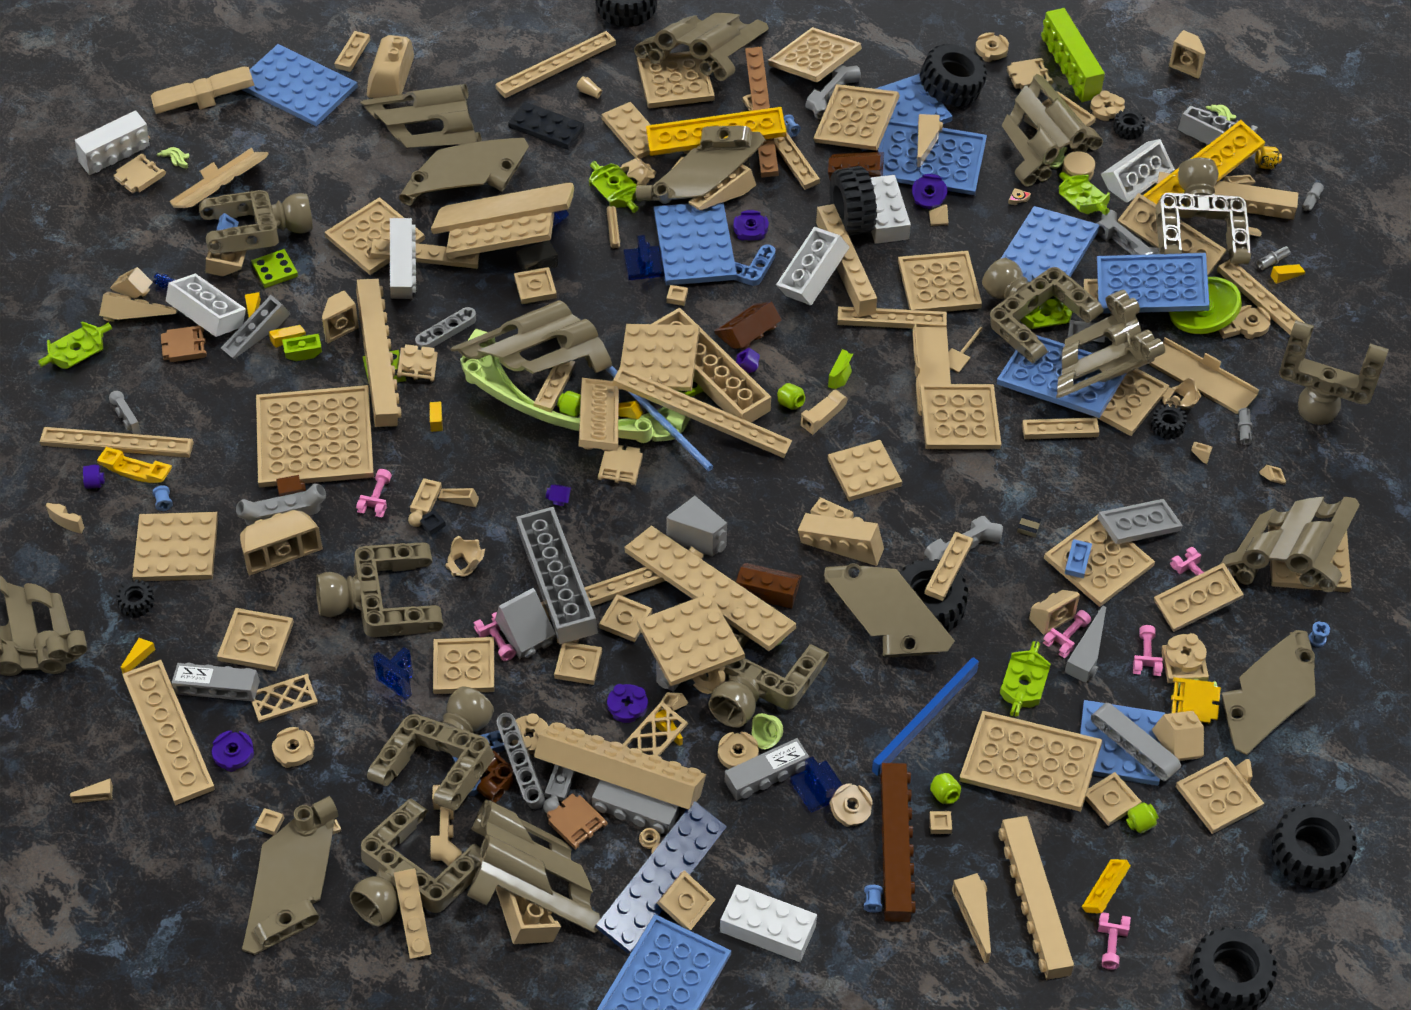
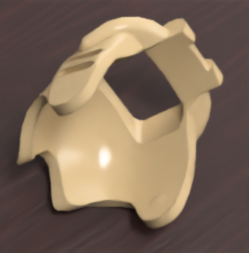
M638 157L622 164L620 168L625 173L628 171L627 176L629 178L637 180L636 185H647L656 174V171L649 164H645Z
M1188 377L1179 386L1169 387L1161 399L1164 405L1169 404V407H1172L1173 404L1176 409L1179 406L1182 410H1187L1195 406L1201 398V394L1195 386V380L1192 377ZM1176 392L1182 395L1184 398L1182 399V401H1180V398L1178 396H1171Z
M457 536L452 542L451 553L445 566L451 571L453 577L457 575L461 577L468 576L483 559L485 549H480L479 540L477 539L463 540L461 536ZM463 557L468 564L462 570L454 562V560Z

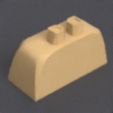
M388 35L381 39L368 78L367 96L369 98L402 94L414 58L410 39L394 35Z
M291 510L283 514L277 513L266 520L260 519L255 521L254 524L247 526L240 534L244 560L249 575L323 549L319 527L309 515L297 510Z

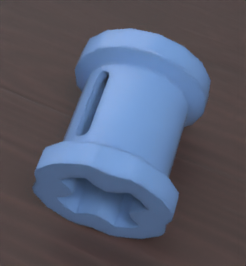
M785 115L786 131L790 137H795L800 133L801 127L794 122L792 115Z
M157 486L154 488L152 493L156 498V509L159 511L171 509L173 503L169 499V488L167 486Z
M1320 621L1313 624L1312 632L1309 635L1311 645L1315 647L1325 645L1326 637L1330 633L1328 624Z
M865 886V911L874 913L882 911L881 895L884 890L881 886Z

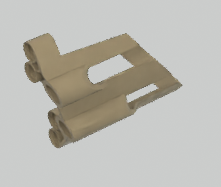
M714 13L703 21L699 20L697 15L683 18L677 23H672L660 30L655 36L643 40L635 46L634 52L637 57L642 59L648 56L653 64H658L669 57L673 48L680 44H685L689 46L690 52L695 58L703 59L700 63V71L704 75H710L714 72L717 80L724 81L735 73V66L728 56L766 32L769 28L767 23L758 19L751 24H744L740 21L739 14Z
M1039 74L1033 77L1029 88L1025 85L1015 99L1013 111L1010 115L1007 114L1002 124V127L1025 159L1016 168L1015 175L1026 187L1033 185L1037 178L1040 181H1046L1050 178L1052 174L1050 163L1057 158L1059 150L1064 146L1068 145L1073 152H1086L1088 148L1097 150L1103 144V139L1093 128L1085 126L1047 80ZM1041 90L1053 103L1048 108L1038 99ZM1024 113L1038 128L1036 135L1030 140L1018 127Z
M466 84L411 91L406 94L366 99L360 102L375 119H381L394 138L402 142L406 148L462 145L482 141L480 132H475L468 112L466 100L468 99V88ZM414 100L413 106L387 110L383 107V104ZM441 119L444 128L439 132L411 135L404 124Z
M1122 289L1105 298L1107 307L1112 314L1111 316L1065 339V346L1062 351V374L1058 377L1056 398L1064 397L1098 381L1107 382L1153 362L1155 357L1165 353L1163 342L1159 338L1154 339L1150 330L1141 332L1135 315L1140 312L1139 304L1135 298L1129 299L1125 290ZM1103 336L1111 339V346L1078 359L1079 346ZM1097 369L1102 371L1100 374L1074 384V379Z
M556 301L507 321L500 328L451 348V351H459L460 354L469 359L477 360L491 355L497 357L500 363L510 370H527L532 374L585 357L589 368L592 367L595 373L612 367L610 356L603 342L598 337L594 325L587 319L580 320L574 316L568 306L562 301ZM518 328V334L484 348L479 345L482 342ZM557 337L561 347L559 350L532 361L524 359L519 353Z
M1316 497L1295 501L1291 510L1287 512H1278L1275 508L1259 515L1238 550L1225 555L1221 564H1225L1232 577L1236 576L1240 583L1248 585L1252 583L1258 570L1268 565L1270 560L1285 561L1289 570L1301 573L1299 580L1302 585L1314 587L1317 583L1323 591L1333 592L1342 574L1331 563V560L1360 504L1356 498L1344 497L1335 504H1327L1324 502V497ZM1314 516H1316V517H1318V518H1330V517H1333V519H1332L1331 522H1327V521H1314V522H1312ZM1267 525L1272 527L1281 526L1278 530L1263 533Z
M0 575V591L5 596L9 619L6 626H0V674L12 676L19 674L22 670L37 669L49 674L64 672L66 664L75 661L86 653L87 644L84 631H70L61 595L50 593L36 584L26 583L24 588L7 583ZM32 602H40L49 607L53 631L37 632Z
M485 799L471 829L484 836L485 839L479 856L481 865L476 872L467 896L487 905L498 885L593 933L597 932L598 929L595 926L600 920V915L593 911L590 905V896L593 891L583 867L571 860L570 847L563 840L518 818L515 812ZM528 832L550 842V849L532 841ZM546 871L569 882L568 891L570 899L552 891Z

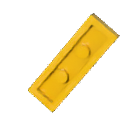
M1111 859L1082 905L1086 913H1102L1131 866L1127 860Z

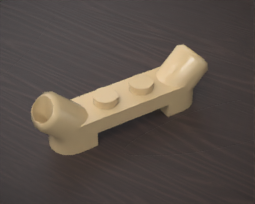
M433 785L434 810H440V836H431V861H443L449 866L462 855V851L450 842V838L454 837V827L450 825V819H454V811L434 803V794L440 785Z

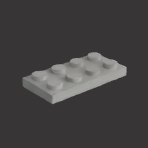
M1164 499L1102 511L1097 516L1115 544L1181 531L1183 526Z

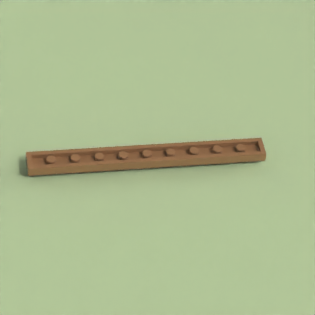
M762 47L745 48L753 111L768 109L770 104ZM774 138L765 139L766 141L758 148L761 177L779 176Z

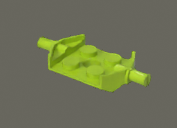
M596 161L592 162L590 167L595 171L592 172L589 178V186L593 184L608 200L610 207L620 208L627 206L633 213L637 212L639 208L634 203L637 185L618 165L610 163L606 166H599Z
M1065 172L1060 173L1059 177L1064 181L1059 186V194L1075 208L1085 214L1095 211H1101L1104 215L1109 213L1110 210L1107 208L1110 200V193L1108 192L1105 195L1089 182V175L1069 176Z
M1057 298L1048 299L1019 321L1030 329L1070 323L1072 313L1074 312Z
M81 322L82 327L54 343L51 344L50 340H47L48 354L46 357L38 360V364L43 367L51 362L65 369L79 363L103 349V334L112 330V326L109 322L101 327ZM76 347H79V348H80V349L77 350V351L72 350V349H74V348H76Z
M1036 641L1032 642L1029 651L1011 654L1000 689V694L1004 700L1012 704L1010 714L1013 716L1015 712V717L1019 716L1020 708H1031L1039 705L1051 663L1038 654L1040 643L1037 642L1035 647ZM1027 680L1030 684L1022 685L1019 681Z

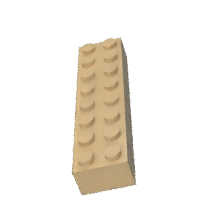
M681 308L652 323L659 325H697ZM700 328L693 380L723 411L748 422H753L770 412L771 396Z
M552 723L539 734L534 754L535 758L686 809H690L694 801L696 802L700 798L706 774L701 773L697 768H686L678 762L662 760L658 755H647L642 753L640 749H629L623 747V744L619 742H609L601 736H591L585 734L583 730L567 728L562 723Z

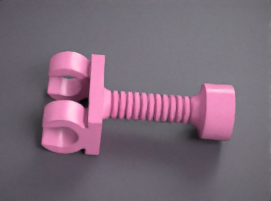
M379 469L375 476L377 484L371 497L360 495L356 506L357 512L365 513L367 506L375 507V516H384L387 508L386 500L379 499L384 484H388L392 477L388 470Z
M1194 547L1186 550L1185 557L1188 560L1183 562L1179 556L1171 559V567L1177 570L1179 574L1188 569L1196 576L1204 573L1196 565L1200 563L1201 554Z
M1083 610L1077 612L1074 616L1075 621L1063 634L1052 628L1043 638L1045 640L1043 644L1050 647L1056 641L1062 645L1059 649V655L1066 658L1073 651L1075 644L1069 638L1079 627H1086L1091 622L1090 615Z
M497 612L491 614L493 617L491 618L493 621L491 624L484 626L480 619L473 622L475 625L474 629L479 634V637H486L488 635L494 637L496 644L500 648L498 654L503 661H508L515 656L516 651L513 646L506 644L498 632L501 629L495 621Z
M1151 625L1141 626L1139 636L1144 640V656H1134L1133 674H1141L1142 666L1153 667L1154 676H1161L1163 669L1162 658L1152 657L1151 640L1155 638V627Z
M1102 912L1099 917L1098 932L1109 934L1107 953L1102 956V966L1106 969H1117L1120 957L1116 955L1117 935L1128 936L1130 917L1122 916L1120 925L1108 923L1109 913Z

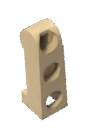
M833 390L828 397L811 410H805L801 413V426L813 435L844 408L848 400L847 397L839 391Z

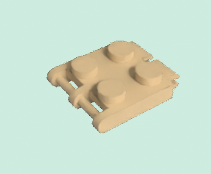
M1037 58L1013 62L1007 66V72L1010 78H1012L1011 81L1016 89L1020 88L1022 90L1025 85L1029 88L1036 74L1043 77L1045 75L1047 82L1050 85L1053 84L1052 78L1048 75V69L1043 65V59Z
M140 154L117 169L114 179L121 185H125L124 187L131 193H135L136 191L141 192L165 176L166 171L159 169L156 163L146 159L144 154Z
M405 344V348H401L397 377H414L416 380L423 378L434 382L438 352H434V348L422 347L421 350H418V346Z
M618 445L617 451H604L598 480L609 479L615 480L616 483L621 481L636 485L643 458L640 448L627 446L626 450H624L623 445Z

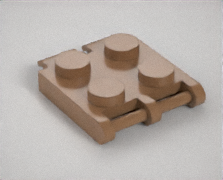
M193 326L167 330V333H162L163 360L176 362L206 357L207 352L204 350L206 342L203 338L204 328Z
M571 794L561 802L562 807L558 805L555 810L547 813L549 825L575 850L585 839L593 837L595 831L608 825L607 821L580 795L576 797L574 794Z

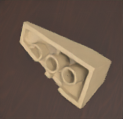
M106 292L103 294L99 316H104V320L114 322L115 319L176 314L178 310L174 307L158 303L149 304L146 300H131L130 296Z

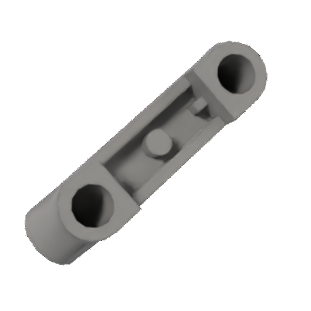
M841 64L832 71V80L821 92L814 90L809 95L805 106L813 111L816 119H822L836 84L846 85L860 81V68L857 65L846 67Z
M1110 210L1106 215L1102 213L1101 220L1096 223L1099 224L1097 234L1105 241L1113 239L1131 255L1160 254L1159 248L1148 247L1129 232L1127 228L1117 222V213L1113 210Z
M313 484L307 491L267 500L251 502L242 499L236 506V513L238 517L245 519L248 526L260 519L266 520L277 513L283 514L291 510L314 515L321 510V503L326 499V491L323 486Z
M981 516L971 522L970 530L963 533V535L973 538L972 549L984 540L1000 542L1003 526L1002 524L991 523L985 516ZM941 538L934 541L925 549V556L931 561H934V559L941 560L950 541L944 543Z

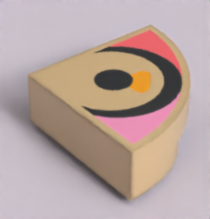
M1014 188L1008 204L1017 205V203L1027 202L1030 199L1031 193Z

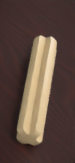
M608 206L607 219L610 245L614 249L620 247L617 213L615 206Z

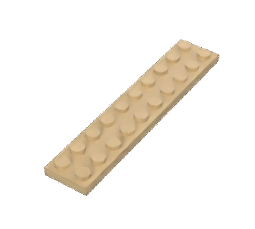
M650 526L624 547L625 553L692 599L711 593L727 623L768 651L773 649L796 629L794 621L653 526Z

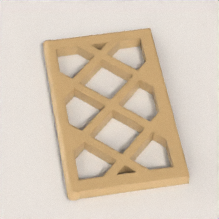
M308 674L258 689L256 695L266 693V696L262 702L256 699L252 701L259 723L318 704ZM302 680L306 682L303 688L294 685V683ZM283 686L287 687L283 695L273 692L274 689ZM291 689L300 692L296 700L286 697ZM304 694L312 698V700L300 702ZM270 696L280 699L275 707L266 704ZM283 701L293 704L291 707L280 709ZM263 707L272 710L269 714L263 716L260 714Z
M661 701L623 743V747L628 748L627 746L633 739H638V749L642 753L653 752V755L660 756L688 725V722ZM661 708L666 710L667 717L655 718V715ZM678 720L681 722L680 726L675 731H671L670 721ZM667 721V731L656 733V722ZM648 723H652V733L641 734V730ZM667 736V740L662 746L656 747V737ZM652 737L653 747L642 748L641 738Z

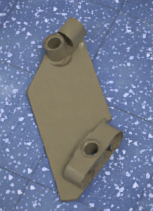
M747 126L703 127L701 145L693 148L654 185H637L636 198L638 201H659L666 204L672 199L704 196L735 172L766 140L760 132H752Z
M509 138L474 142L437 150L418 171L412 173L411 179L399 195V199L405 205L410 206L417 196L422 193L449 188L484 185L486 182L502 192L521 164L529 146L525 138Z
M855 563L848 566L825 568V583L831 584L871 636L883 637L884 657L940 654V652H948L954 644L955 640L897 569L859 566ZM859 569V575L856 578H852V572ZM915 640L914 648L908 649V642Z
M1296 630L1290 632L1289 636L1269 650L1239 677L1241 689L1221 693L1232 744L1236 751L1248 755L1283 721L1315 697V654L1312 651L1306 631ZM1235 716H1241V718H1239V719H1236V718H1233V717H1235Z
M330 796L312 804L311 807L307 805L297 807L294 811V819L262 844L256 885L242 951L256 955L307 929L319 920L320 916L312 904L321 900L335 818L338 817L337 808Z

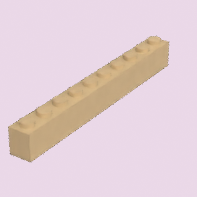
M378 279L357 280L356 295L375 427L397 426L398 418H401V407H397V404H399V394L395 393V390H397V380L393 379L395 377V367L391 366V363H393V353L389 352L391 350V340L387 339V336H389V326L385 325L387 323V313L383 312L385 310V299H381L383 297V286H379Z

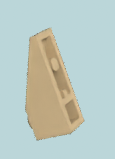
M919 114L917 167H921L937 142L939 132H942L943 122H939L940 115Z

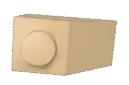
M136 267L119 276L110 288L115 292L135 299L139 296H145L150 291L149 286L153 282Z

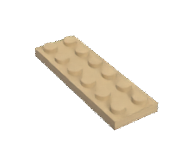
M1138 193L1118 219V223L1154 247L1159 248L1156 204ZM1180 220L1182 254L1206 253L1208 277L1226 253V249Z

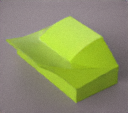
M319 334L282 340L285 357L293 361L312 359L322 352Z
M842 349L829 374L828 387L837 389L846 384L852 372L849 362L853 353L850 354Z

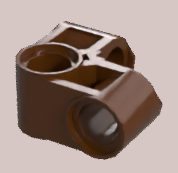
M493 751L494 758L484 772L487 776L480 781L477 791L489 801L491 800L496 803L513 786L515 777L511 764L507 763Z

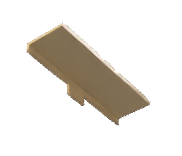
M240 67L215 74L207 79L202 78L193 83H184L154 92L151 95L156 114L196 102L199 109H204L216 105L214 97L255 85L249 67Z
M250 148L219 169L214 162L200 170L204 178L203 180L170 200L173 208L194 206L217 191L221 185L229 183L235 176L241 175L264 160L268 152H254Z
M916 324L913 327V352L916 363L915 376L917 377L916 398L919 416H922L920 384H951L947 327H916Z
M1166 337L1163 340L1165 353L1155 357L1153 362L1148 363L1181 383L1186 378L1192 377L1199 392L1238 414L1239 409L1247 408L1259 393V389L1221 369V361L1207 353L1202 358Z

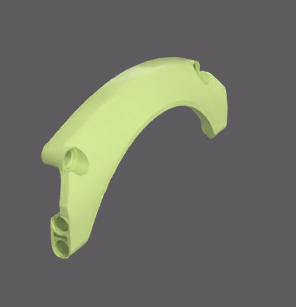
M475 329L468 340L487 332ZM495 337L479 345L484 348L494 344ZM488 355L475 360L462 356L460 359L467 382L476 384L496 399L525 414L557 426L579 431L580 418L567 416L555 411L550 413L534 407V401L523 394L508 378L497 357ZM666 407L657 410L680 433L684 431L691 419ZM650 413L641 415L639 419H618V438L637 440L641 443H646L651 439L653 441L675 439Z

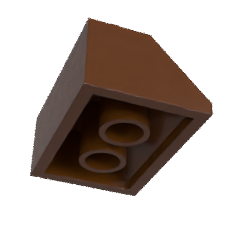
M884 152L832 154L828 164L829 179L837 169L856 166L864 167L871 178L883 176Z
M772 301L756 303L720 326L714 332L731 348H740L742 350L750 346L752 340H758L763 337L765 331L776 328V324L781 321V318Z
M745 563L740 568L736 583L765 603L792 609L802 576Z

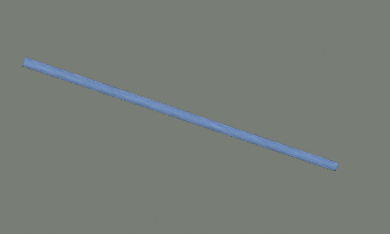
M613 366L606 369L615 378L618 371ZM629 392L707 471L713 469V465L645 398Z

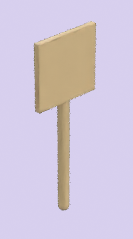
M979 327L960 352L951 348L949 351L950 369L959 373L970 360V357L965 355L964 352L982 331V327Z

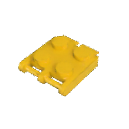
M1173 677V682L1175 683L1174 693L1171 695V700H1173L1171 713H1176L1178 701L1177 713L1194 711L1200 722L1210 723V720H1218L1219 705L1212 704V701L1219 702L1221 687H1215L1214 682ZM1180 683L1179 696H1177V694H1178V684Z

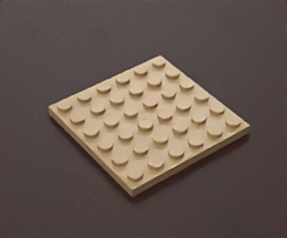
M368 385L256 395L259 487L277 486L276 479L299 475L300 482L304 483L374 477Z

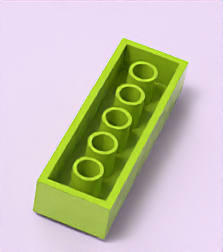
M1065 8L1046 12L1045 19L1043 20L1044 28L1041 33L1042 40L1046 42L1049 52H1052L1056 63L1061 67L1062 73L1066 75L1069 85H1072L1075 91V95L1079 97L1081 102L1092 100L1094 96L1102 91L1104 71Z

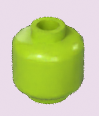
M786 383L778 390V402L786 408L796 410L805 402L803 389L794 384Z
M572 391L562 393L557 403L560 412L567 416L577 417L580 414L581 394Z
M943 773L934 777L930 790L939 802L951 804L959 799L961 786L951 774Z
M1142 802L1128 810L1129 818L1126 819V822L1131 830L1135 829L1138 833L1142 834L1154 828L1159 817L1151 804L1148 805Z

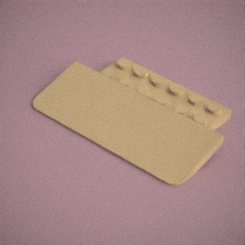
M563 183L447 205L439 209L431 230L433 234L450 231L446 249L448 258L551 240L554 212L569 209L573 198L574 185L573 183Z

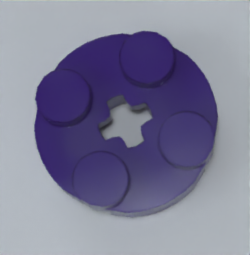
M924 174L913 184L912 195L917 205L927 209L940 207L946 199L947 186L940 176ZM932 188V191L935 192L928 195L925 190Z
M746 210L741 212L740 216L734 218L733 229L739 240H763L768 232L769 222L766 216L764 218L761 215V212Z
M617 684L608 695V711L613 715L614 719L623 723L634 722L640 716L642 718L648 708L645 690L631 684ZM624 701H630V702H632L633 704H629L628 706H625V704H624L623 702H624Z
M226 731L220 734L213 742L212 756L215 763L229 772H233L248 764L254 757L251 738L241 731L239 733ZM229 748H238L236 752L229 753Z

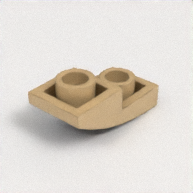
M46 504L49 517L54 522L68 530L82 534L84 524L81 516L74 513L68 514L66 506L61 504Z

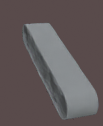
M1103 704L1091 715V720L1097 728L1159 779L1167 781L1181 768V763L1176 756L1112 704Z
M502 713L497 718V726L521 793L531 809H540L545 802V796L519 725L512 714ZM512 722L511 726L504 728L505 723ZM513 740H519L516 745L510 746ZM525 758L523 763L516 764L518 759ZM532 776L530 781L523 782L525 777ZM538 794V798L536 800H530V797L532 795Z

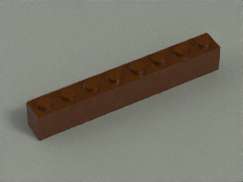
M882 763L880 777L885 921L910 922L911 914H915L916 903L911 899V895L915 894V882H911V876H914V863H910V857H913L914 848L913 844L909 843V838H913V826H909V820H912V808L908 807V802H911L912 793L911 789L907 787V784L911 783V772L907 771V763Z

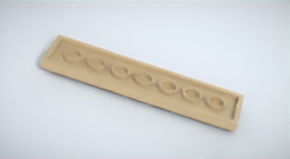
M582 378L579 447L584 449L597 448L607 452L617 451L619 389L617 386L612 385L613 381Z
M158 660L123 673L124 681L175 805L214 791V784L162 661Z

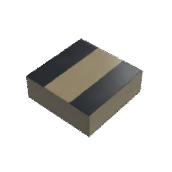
M1023 514L1017 532L1036 537L1042 519Z

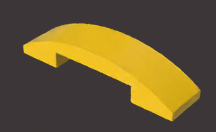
M106 447L97 459V463L114 473L147 483L163 482L172 469V465L154 461L153 464L125 457L123 451Z

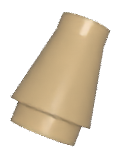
M583 76L577 83L576 87L579 89V92L597 99L602 94V90L589 77Z

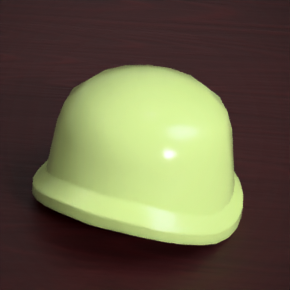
M763 713L755 715L752 719V736L756 739L758 747L769 749L775 746L783 735L781 721L773 715Z

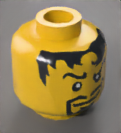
M1263 146L1255 154V163L1262 169H1275L1282 161V154L1279 153L1276 147Z

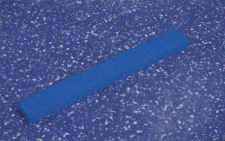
M974 657L971 658L873 760L872 772L878 776L881 773L882 763H891L977 673L978 660Z

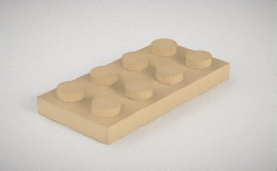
M631 102L602 114V120L635 158L641 159L650 155L646 126L650 125V123Z
M1222 563L1155 596L1154 601L1172 631L1175 632L1242 599L1244 594L1225 564Z

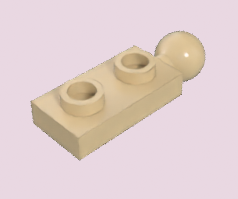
M423 478L410 506L412 513L409 515L408 521L411 526H421L420 520L422 516L432 510L442 488L441 482Z
M821 497L811 509V514L863 521L860 517H854L852 511Z

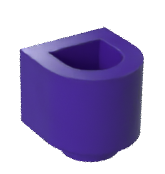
M747 348L737 354L736 363L746 373L755 372L759 366L760 355L751 348Z
M99 465L83 466L85 489L101 488V484H105L104 472H100Z
M552 484L551 488H547L546 499L552 500L555 505L564 506L565 503H569L571 487Z

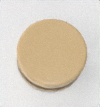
M1071 152L1064 158L1062 173L1065 172L1069 176L1089 175V180H1091L1094 175L1095 160L1085 152Z

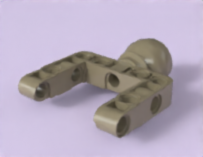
M1193 158L1179 165L1177 176L1179 184L1185 190L1184 193L1163 194L1155 208L1159 253L1164 255L1182 254L1179 217L1222 219L1226 221L1227 225L1226 243L1228 253H1230V262L1232 264H1249L1251 251L1246 202L1238 196L1214 194V187L1219 175L1214 160L1209 158Z
M263 190L206 198L199 202L200 215L205 220L220 219L223 213L232 218L254 215L256 224L209 232L206 235L207 248L214 254L275 246L279 243L277 229L284 231L287 228L289 231L299 234L313 230L307 193H294L285 198L282 203L278 200L276 204L272 205L268 193Z
M1005 257L995 261L985 272L982 280V285L989 295L998 299H1004L1003 302L994 307L990 312L991 328L1031 363H1035L1049 351L1038 340V336L1026 325L1018 321L1049 298L1055 296L1086 323L1091 322L1104 311L1102 305L1057 267L1047 269L1031 282H1028L1027 278L1023 276L1020 266Z
M1295 320L1279 375L1286 381L1305 386L1298 398L1300 415L1312 424L1323 425L1332 422L1341 409V398L1359 404L1370 403L1389 349L1370 343L1360 374L1349 373L1305 359L1314 326Z
M400 543L359 547L355 551V576L353 578L348 576L345 579L342 575L334 572H324L316 575L319 616L334 617L343 613L348 607L351 610L356 607L361 610L363 630L370 637L409 635L441 630L444 624L439 606L383 609L377 571L392 570V572L405 571L430 565L433 563L430 545L428 543Z
M729 624L743 649L750 638ZM810 644L785 678L745 658L728 664L724 669L726 682L713 690L708 702L709 709L718 721L724 725L736 728L743 726L752 718L759 697L782 709H792L797 705L825 666L829 653Z
M462 686L450 696L446 706L447 713L443 715V722L417 714L407 716L369 767L367 772L368 780L388 786L394 777H397L410 761V756L420 745L436 751L441 750L450 753L453 757L458 758V760L436 790L434 803L453 811L457 810L494 758V753L487 738L473 733L487 726L494 712L493 705L479 691Z
M409 799L363 839L361 843L362 862L374 870L377 875L359 881L350 893V901L356 912L371 925L379 927L389 922L395 916L399 906L394 872L415 868L422 906L433 913L441 912L473 882L476 872L481 865L479 861L481 848L473 844L434 879L393 849L417 829V825L429 812L415 800Z

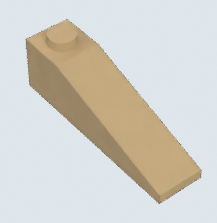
M742 164L712 191L704 196L691 199L688 202L689 205L702 210L744 195L756 186L751 169Z
M978 873L954 880L952 892L981 957L986 964L989 963L991 955L986 900L987 887L984 880H980Z

